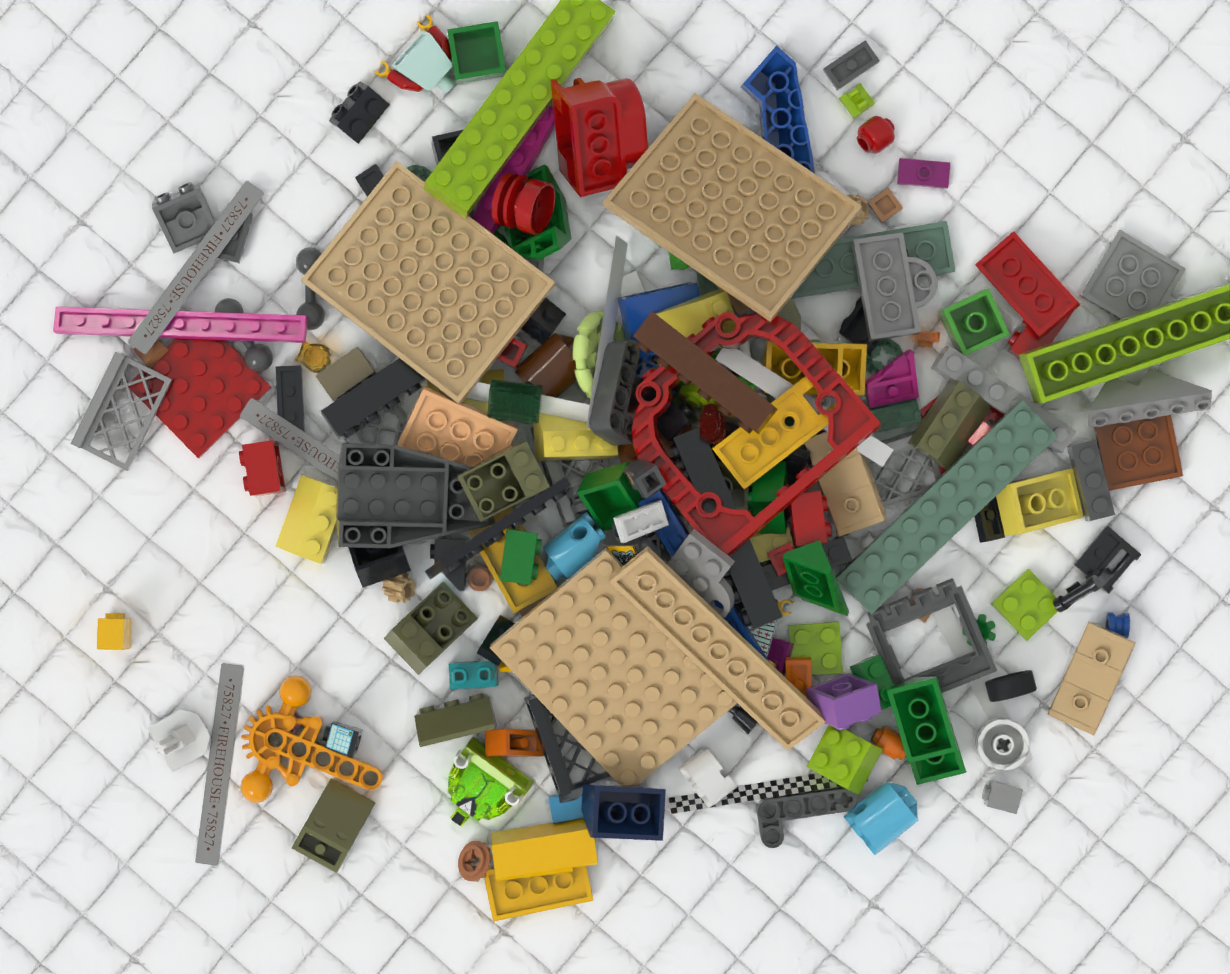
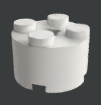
M998 717L988 720L980 727L976 735L975 745L979 757L988 766L997 770H1012L1020 766L1026 759L1029 750V738L1024 728L1017 722L1009 718ZM998 739H1008L1005 750L1000 747L996 748L999 744Z
M707 746L678 768L708 808L712 805L714 806L738 787Z

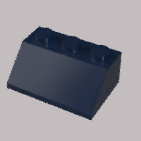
M583 784L581 811L590 837L663 841L666 789Z

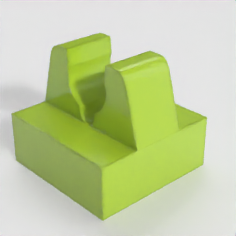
M861 83L839 98L853 119L875 104Z

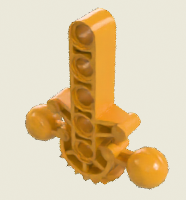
M289 676L280 685L279 694L283 703L279 712H272L271 706L267 705V714L264 715L263 711L258 709L256 713L259 719L257 720L251 715L248 719L253 723V726L245 724L243 727L250 734L241 735V739L249 740V743L242 745V749L250 748L252 751L246 755V758L250 759L252 756H255L259 760L255 771L247 773L241 780V793L250 802L260 803L269 798L273 790L272 780L269 776L272 769L275 768L281 772L280 775L286 779V783L289 786L298 784L306 765L367 790H374L382 783L383 773L379 767L358 758L325 748V745L316 742L323 724L321 716L315 715L303 718H296L294 716L296 709L307 704L312 694L310 683L302 676ZM295 725H303L305 727L300 735L292 733L290 730ZM277 732L282 735L283 742L280 746L271 744L269 740L271 733ZM296 742L304 743L307 748L306 754L301 756L295 754L293 745ZM319 752H327L331 758L330 763L321 765L317 761V754ZM281 755L290 758L289 766L286 768L280 764L282 760ZM345 761L351 762L355 768L354 772L350 775L342 773L341 763ZM367 771L376 772L378 782L368 784L364 779V774Z

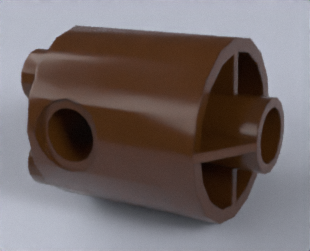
M553 333L517 366L518 369L515 371V374L527 387L531 384L534 386L531 390L532 393L558 398L577 381L574 372L576 363L573 360L574 338Z

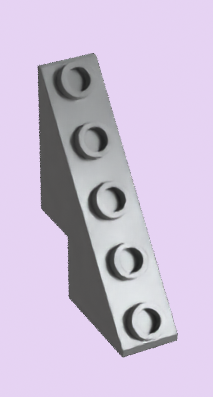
M1152 369L1147 370L1138 386L1115 378L1105 382L1088 409V426L1101 427L1167 415H1178L1186 412L1204 411L1211 408L1212 390Z

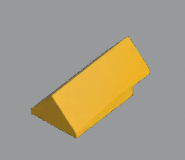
M766 341L761 363L763 366L793 385L805 377L803 372L782 349L773 342ZM811 342L855 394L864 396L867 344ZM813 387L806 394L818 395L819 392Z
M584 818L492 832L491 847L496 881L573 872V867L598 865L595 838L590 837Z

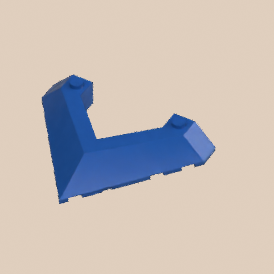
M776 45L740 88L759 103L761 138L815 174L796 62Z

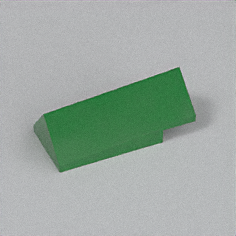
M820 540L784 553L783 560L794 596L848 616L849 609Z
M914 677L887 689L907 761L911 764L916 784L919 785L966 773L967 771L937 677Z

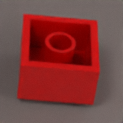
M269 440L242 445L243 451H239L241 466L246 468L247 476H243L245 492L248 491L250 496L254 497L286 492L278 442Z
M821 491L803 493L789 505L794 547L805 546L818 540L821 543H828L827 537H832L830 522H825L824 512L828 511L826 496H821Z

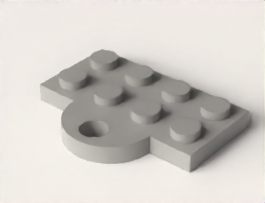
M903 232L853 239L851 242L869 341L920 334L921 329L917 308L927 304L933 298L937 289V278L933 268L920 258L907 257ZM919 275L927 276L930 281L929 287H920L917 283V277Z
M693 529L667 565L722 618H725L734 606V593L729 583L723 577L735 561ZM714 600L721 602L724 609L718 608Z

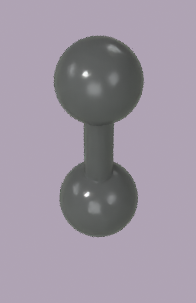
M312 247L302 249L296 256V267L299 272L305 275L322 253ZM305 285V303L299 306L296 315H306L308 317L307 330H315L323 324L325 313L323 308L315 302V292Z
M232 298L221 300L215 307V312L244 313L242 305ZM242 341L247 348L244 356L247 367L254 372H263L269 369L273 363L271 349L264 344H256L254 341Z

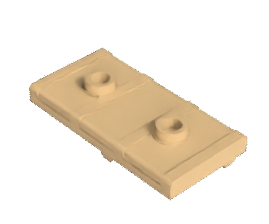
M828 432L815 435L804 443L807 451L810 452L809 457L813 467L834 450L827 442ZM857 448L818 480L823 495L827 498L828 508L838 537L887 520L886 511L867 459L858 452Z
M1088 621L1047 715L1094 736L1136 642Z

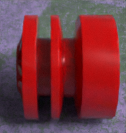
M513 172L506 173L499 181L494 192L491 211L493 221L497 225L507 226L508 228L517 227L520 231L533 235L542 233L548 226L554 211V186L549 182L538 179L530 180L527 176H519Z

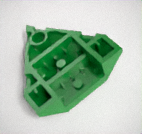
M545 164L530 171L527 177L530 180L538 179L549 182L554 186L555 206L546 229L538 235L522 232L517 227L508 228L507 226L499 225L494 233V236L523 258L540 260L562 249L572 239L565 197L548 166Z

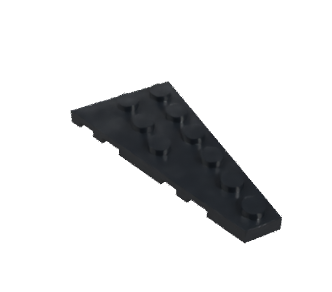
M565 476L428 568L425 573L430 580L441 572L444 575L449 574L463 564L462 558L467 562L484 550L483 544L488 548L504 537L503 531L510 526L513 530L526 522L524 519L526 515L532 512L535 516L547 508L544 503L550 499L556 502L567 495L565 489L571 486V483Z

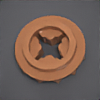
M471 841L463 847L458 858V869L460 875L465 880L479 882L480 878H486V871L492 869L489 866L490 861L493 859L489 854L491 848L481 841ZM477 858H480V861L476 863V866L471 865V863H474V861H476Z

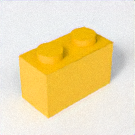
M105 613L104 618H98L97 649H131L132 618H125V613Z

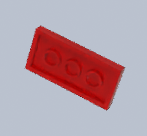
M1014 231L975 264L978 270L1040 339L1080 306L1073 295Z

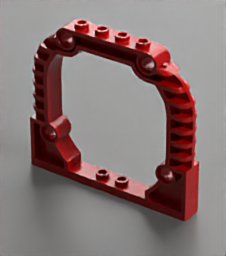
M726 312L717 318H709L702 325V331L696 336L691 334L687 337V339L709 356L720 347L727 349L738 348L751 337L771 341L791 358L819 392L815 401L816 408L824 417H828L827 442L834 450L811 469L808 467L803 469L796 476L798 480L791 486L788 484L783 486L776 493L778 497L755 517L748 510L726 508L722 498L715 493L705 492L701 494L668 456L661 444L658 435L657 418L671 405L673 398L672 389L681 382L676 377L679 372L672 366L669 370L662 365L657 369L652 368L642 377L644 381L638 385L635 392L640 404L634 414L632 441L638 459L650 462L658 467L667 483L661 489L681 511V514L692 527L728 556H731L883 426L805 334L794 324L778 316H775L770 322L759 314H749L738 318L735 314ZM727 321L735 322V329L731 333L723 332V325ZM649 388L656 390V397L652 401H646L644 398V394ZM828 397L836 399V406L832 410H825L823 408V401ZM714 499L717 504L716 509L711 513H707L704 510V504L707 500Z

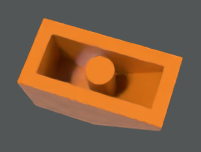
M499 729L485 731V756L487 757L544 756L535 730Z

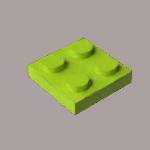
M1030 569L1024 571L991 603L1026 641L1058 612L1053 605V599L1056 598L1055 595Z
M840 622L788 625L789 642L794 643L791 657H812V675L843 673Z

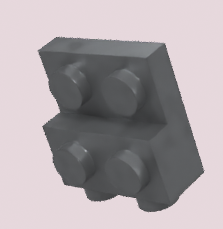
M192 182L185 183L178 188L179 192L173 195H169L168 192L162 193L155 197L156 202L152 203V210L173 254L200 243L216 222L199 183L193 185Z

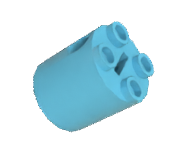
M585 512L542 547L548 554L547 564L544 565L556 581L560 578L569 579L593 559L598 543L606 535L589 514Z
M887 780L843 816L874 855L880 853L919 821L916 799L905 786L889 783Z

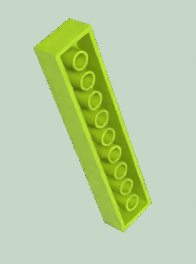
M560 0L426 179L424 190L466 219L553 102L551 80L556 79L562 87L566 85L612 23L616 11L600 0Z
M1230 282L1018 354L1033 402L1042 404L1230 339Z

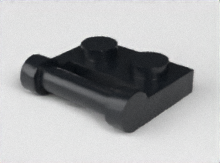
M1105 526L1073 565L1086 576L1095 569L1101 572L1118 552L1123 549L1126 555L1111 571L1114 576L1101 588L1107 594H1110L1114 589L1112 586L1134 560L1137 561L1141 557V553L1109 526Z
M1109 567L1101 572L1095 569L1085 577V582L1082 584L1079 581L1074 582L1065 589L1067 591L1065 596L1060 595L1053 599L1055 609L1060 613L1067 610L1075 602L1101 589L1114 574Z

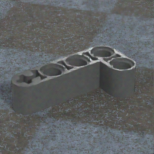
M632 339L611 342L606 346L590 417L592 432L613 446L633 444V419L627 416L640 350L636 346L637 342Z
M844 787L762 799L756 806L761 841L768 848H777L784 840L782 821L848 812L855 807L857 798L852 791ZM842 793L851 797V800L847 801V805L843 806L841 802H833L835 808H831V800L828 795L832 794L833 799L842 798ZM817 796H822L826 800L825 806L820 810L812 807V801ZM797 800L800 802V810L797 813L787 811L786 808L789 801ZM765 804L775 806V813L770 817H765L761 814L762 806ZM770 829H775L779 832V837L775 842H768L765 839V833Z

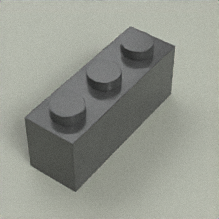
M1096 440L1067 447L1085 521H1093L1115 515Z

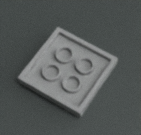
M1118 230L1080 297L1120 320L1164 305L1186 268L1124 231Z

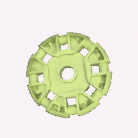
M604 311L589 313L577 328L579 333L574 337L573 360L576 363L575 376L581 390L586 392L588 398H591ZM616 322L613 342L626 340L624 330L620 323Z

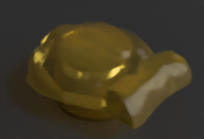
M306 342L302 343L295 361L302 363L313 373H320L330 366L331 353L325 345L309 344Z

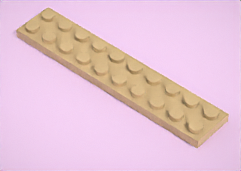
M648 546L610 576L609 582L787 751L826 722L814 704Z

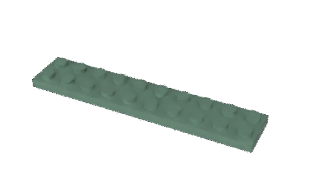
M947 221L838 239L792 295V299L860 288L851 242L853 239L903 232L907 257H916L926 261L933 268L936 275L955 272ZM696 271L700 296L718 289L715 283ZM919 275L917 278H922V277H927V276H925V275Z
M1021 399L836 576V579L872 615L1058 436Z

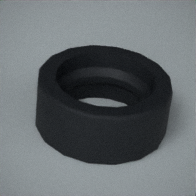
M1032 670L1003 675L985 682L990 702L1016 698L1037 690Z

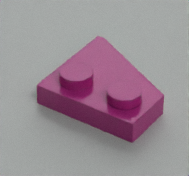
M911 349L906 350L865 381L869 408L919 398L914 352Z

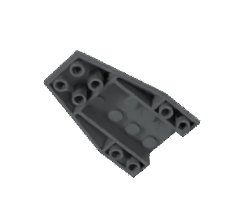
M342 443L337 478L336 525L338 547L393 548L491 526L494 524V516L480 522L457 477L472 466L394 444Z

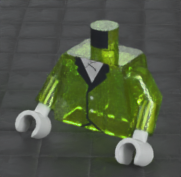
M458 750L448 774L447 791L452 796L450 801L458 806L450 817L453 822L462 827L470 815L478 821L482 818L490 820L505 814L512 806L517 805L522 800L523 794L520 797L514 796L515 786L508 791L505 786L488 777L477 766L469 763L472 758L471 755L467 759H463L460 757L462 750Z

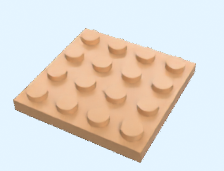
M423 386L396 445L473 467L510 446L518 431V426L462 402L459 405L449 396Z

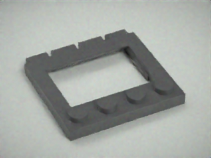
M953 578L936 584L939 592L937 595H935L932 587L912 594L915 604L911 605L908 596L889 603L890 614L887 613L884 606L879 607L872 615L870 612H867L870 622L866 623V626L878 654L882 656L881 660L884 661L883 664L886 665L885 669L888 670L887 674L890 675L892 683L895 684L894 686L914 677H937L941 692L943 693L997 671L962 585L956 586ZM955 604L960 615L958 618L968 641H971L974 652L904 679L900 670V664L891 644L888 642L885 632Z

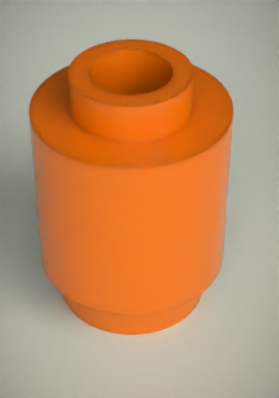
M886 726L875 730L870 741L883 749L882 754L893 760L896 758L902 760L906 754L900 734Z

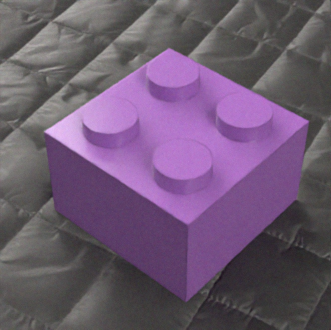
M847 673L806 688L808 700L819 709L826 721L824 724L833 726L837 730L848 729L851 727V724L856 722L869 721L872 719V716L881 713L877 684L853 674Z

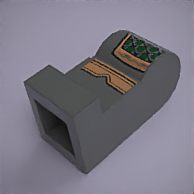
M636 460L623 469L633 490H638L643 498H648L667 484L658 467L650 462Z

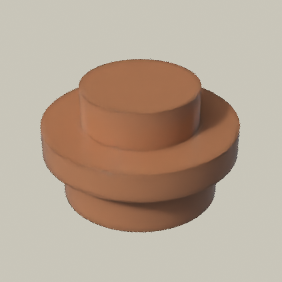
M476 566L468 572L467 583L473 590L484 591L492 584L493 577L488 568Z

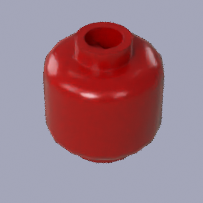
M873 116L858 128L857 142L867 153H880L894 142L895 127L888 118L884 119L881 116Z

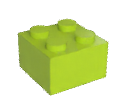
M828 725L806 767L859 795L883 749L847 729L837 730L835 727Z

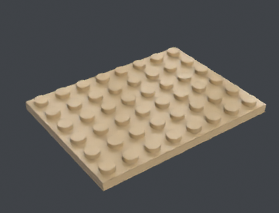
M694 93L603 201V207L770 322L862 209V206L696 93Z
M396 161L300 281L460 405L555 287L556 283L470 216L466 219L426 192L424 190L425 182Z
M606 547L491 643L490 649L620 786L636 787L735 706L737 702L609 582L610 576L623 565Z

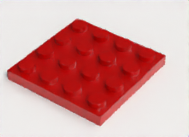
M175 338L166 347L169 351L151 368L173 379L156 416L200 459L240 419V414L251 398L259 401L272 387L257 372L247 367L244 358L226 340ZM144 371L145 377L151 376L149 373ZM140 373L131 382L142 379ZM156 377L147 380L151 394L160 392L164 381ZM143 382L130 386L131 391L138 398L147 396ZM158 396L152 397L154 403ZM149 399L142 401L150 410L152 409Z

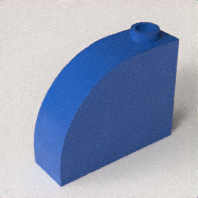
M687 282L618 297L625 339H632L638 342L633 335L652 311L657 313L699 297L697 283ZM639 348L640 356L638 363L653 360L652 356L656 354L652 351L647 354Z

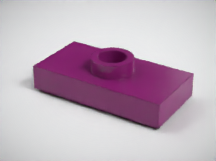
M899 158L897 184L948 189L951 162Z

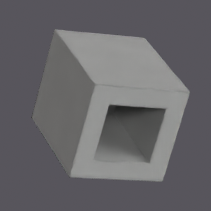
M990 780L989 785L985 784L982 799L985 800L984 805L987 807L1017 814L1023 789Z

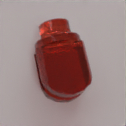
M708 404L703 407V412L700 414V437L708 443L715 445L722 442L726 437L725 420L723 413L717 409V405Z

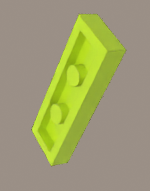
M474 736L461 752L466 759L471 755L472 758L469 763L477 765L486 772L488 777L500 782L508 791L515 786L513 794L518 797L522 794L525 796L534 784L532 779L502 757L485 756V744Z

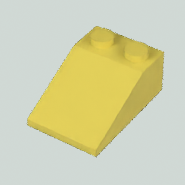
M717 289L655 314L687 338L691 334L696 336L702 331V325L709 318H717L726 312L734 314L727 292ZM727 321L723 325L724 333H731L735 329L734 321Z
M1073 468L1011 481L996 496L1005 536L1025 534L1084 518Z

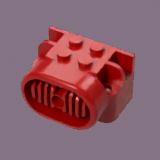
M576 78L573 81V86L563 88L556 79H552L551 90L559 171L579 197L614 189L627 174V169H631L648 149L645 108L636 84L629 78L607 83L600 80L585 83L581 78Z

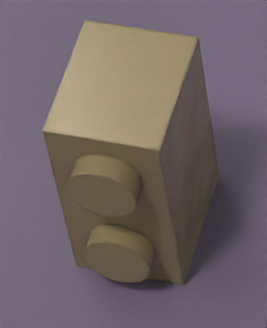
M356 347L318 373L316 378L332 401L335 402L375 375L376 371L360 348Z

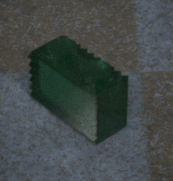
M492 379L489 389L487 417H493L498 421L518 420L523 424L539 423L543 386Z
M917 398L869 408L883 425L874 433L917 425L922 421Z

